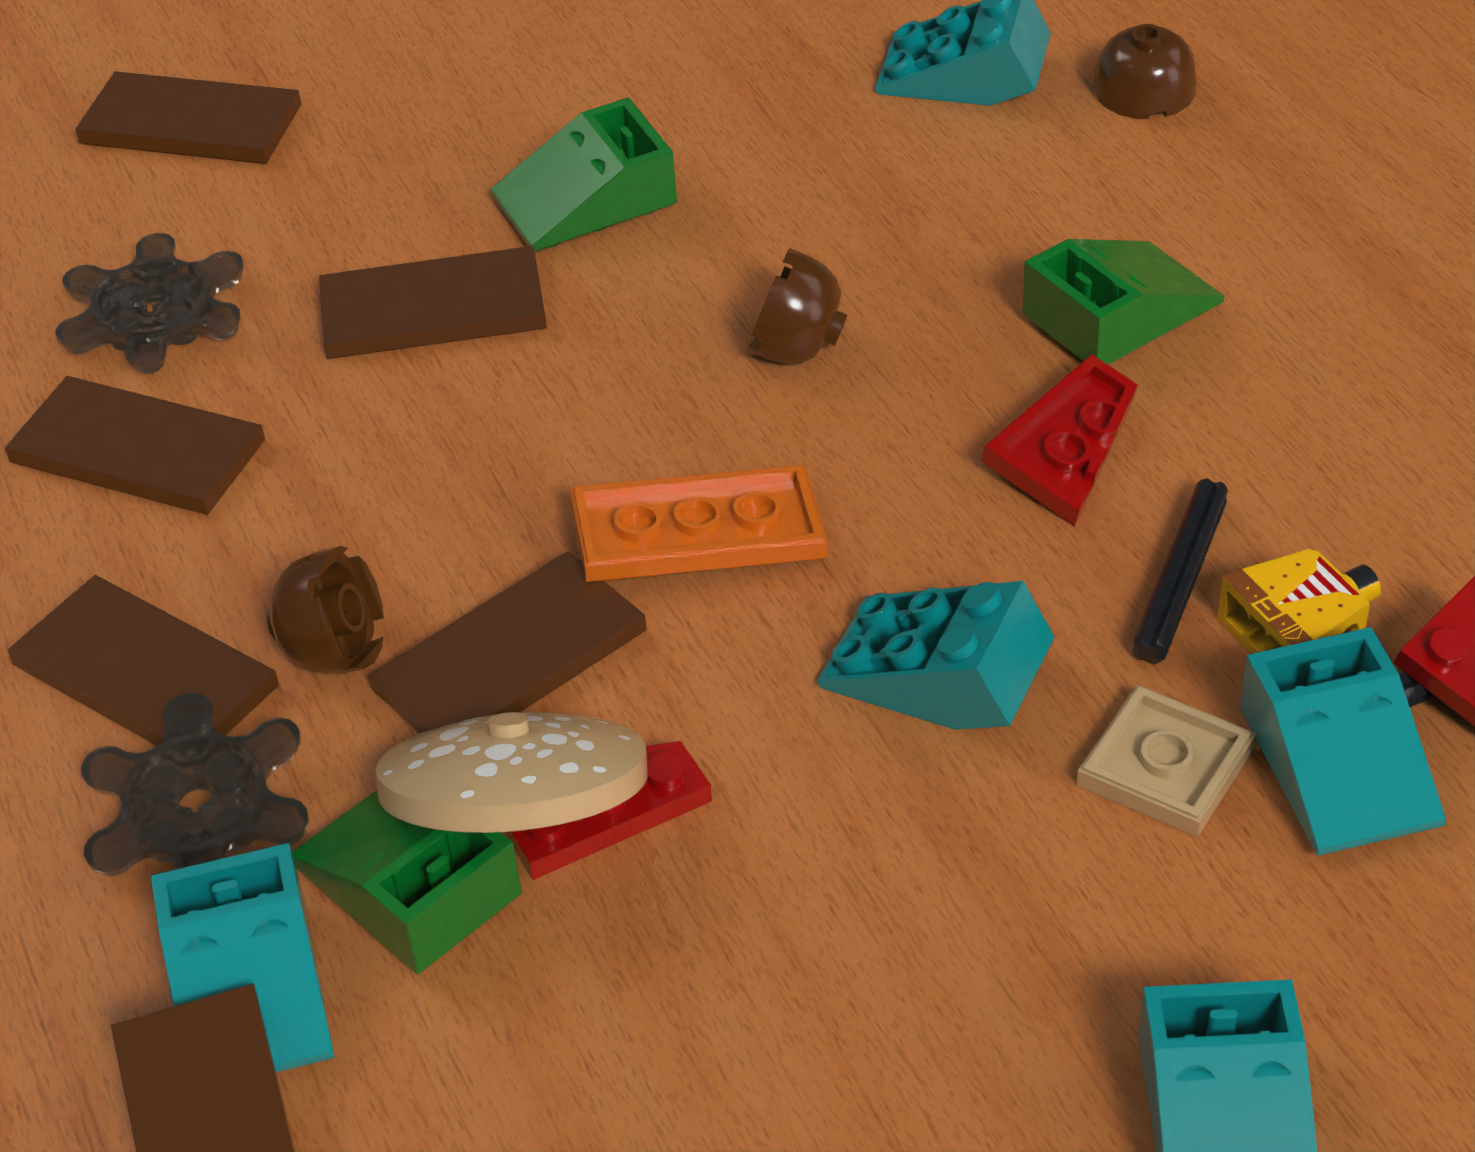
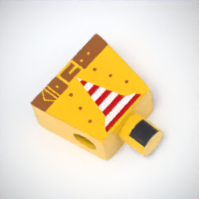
M1306 549L1223 575L1217 620L1250 654L1365 629L1370 608L1369 602L1380 597L1381 585L1375 572L1365 564L1358 565L1341 573L1319 551Z

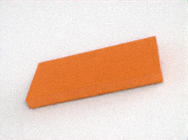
M805 465L570 487V505L586 582L827 558L828 540Z

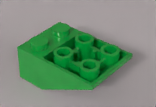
M627 97L581 112L492 187L491 194L528 246H534V251L676 204L677 194L673 151L632 100Z
M1067 239L1024 261L1023 314L1082 361L1093 354L1106 364H1110L1224 302L1223 294L1150 241Z
M377 790L292 852L295 866L303 875L417 975L522 894L514 844L503 833L445 831L407 823L390 815L383 809L379 803Z

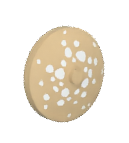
M509 712L445 725L399 743L386 752L376 766L378 799L385 811L397 819L410 824L455 832L488 833L520 831L580 820L607 811L630 799L644 786L648 777L646 744L637 732L624 725L605 719L549 712Z

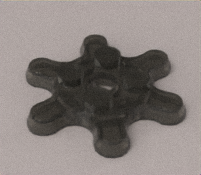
M153 233L141 238L137 242L135 259L124 267L106 270L95 265H79L71 268L63 276V286L75 300L90 304L86 311L64 320L56 328L55 334L58 342L69 353L82 354L100 345L112 343L115 349L125 352L126 360L137 372L150 374L164 366L167 348L170 344L186 345L193 342L198 335L218 340L228 339L234 336L239 329L241 320L240 309L235 304L213 298L216 293L234 286L241 280L244 261L240 254L233 251H220L200 261L186 262L175 257L176 244L171 235ZM160 301L159 303L153 304V311L148 312V303Z
M185 693L171 700L165 708L166 734L162 742L153 749L142 753H131L118 747L105 746L90 752L81 765L83 780L94 790L119 798L121 810L114 822L88 838L84 846V857L88 866L104 876L112 877L124 873L143 859L153 857L160 862H173L175 870L223 859L229 851L242 850L249 846L253 840L267 841L275 845L289 843L290 846L299 842L303 838L309 823L307 808L302 802L294 798L274 794L268 789L266 781L274 771L290 762L296 756L301 743V733L297 725L290 719L281 717L270 718L246 735L237 737L225 736L217 732L213 727L214 711L211 702L204 695ZM197 789L211 791V797L207 802L198 807L199 812L193 813L191 808L179 805L183 797L191 791Z

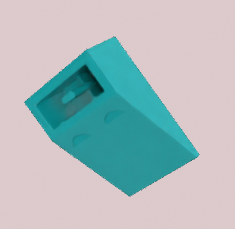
M982 0L965 7L956 5L946 9L938 17L921 23L918 21L908 22L894 32L875 90L879 95L991 106L1036 90L1051 32L1034 0Z
M1023 580L1003 583L984 582L973 586L943 589L928 588L923 591L894 594L878 593L866 596L860 604L856 615L841 641L833 650L832 656L818 678L817 683L821 689L955 730L1007 727L1011 725L1055 636Z
M1372 627L1247 655L1240 709L1252 732L1257 733L1256 740L1317 856L1445 826L1446 817L1399 673Z
M289 843L151 876L158 930L174 1006L254 984L258 993L276 1072L335 1058L304 895Z
M1292 979L1143 987L1138 1040L1156 1152H1318L1306 1041Z

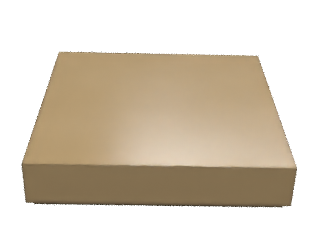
M1136 685L1078 769L1077 786L1198 838L1253 752L1257 733Z

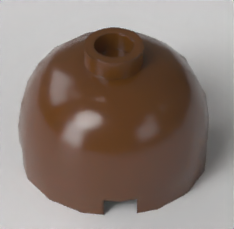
M1141 24L1120 31L1109 39L1097 58L1095 91L1099 95V101L1105 108L1116 114L1135 119H1149V114L1165 111L1166 117L1177 114L1188 107L1196 95V71L1192 51L1180 35L1164 27L1153 24Z
M789 248L783 262L793 267L791 269L784 266L781 276L776 275L752 336L757 338H754L747 349V352L784 365L802 364L814 358L823 347L824 342L835 346L848 316L838 311L841 290L837 278L832 272L814 258Z
M343 546L320 550L292 562L280 574L274 585L267 613L269 632L278 642L283 652L299 667L322 674H343L365 669L375 663L383 644V637L371 641L374 633L373 621L384 618L383 604L377 583L366 562L360 556L348 558L344 554L348 548Z

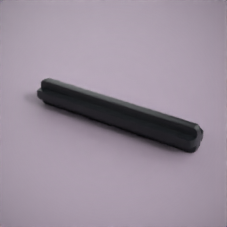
M1205 478L1200 480L1195 486L1133 638L1134 647L1132 652L1139 660L1147 659L1153 664H1157L1167 656L1227 503L1228 488L1222 481L1214 483L1210 479Z

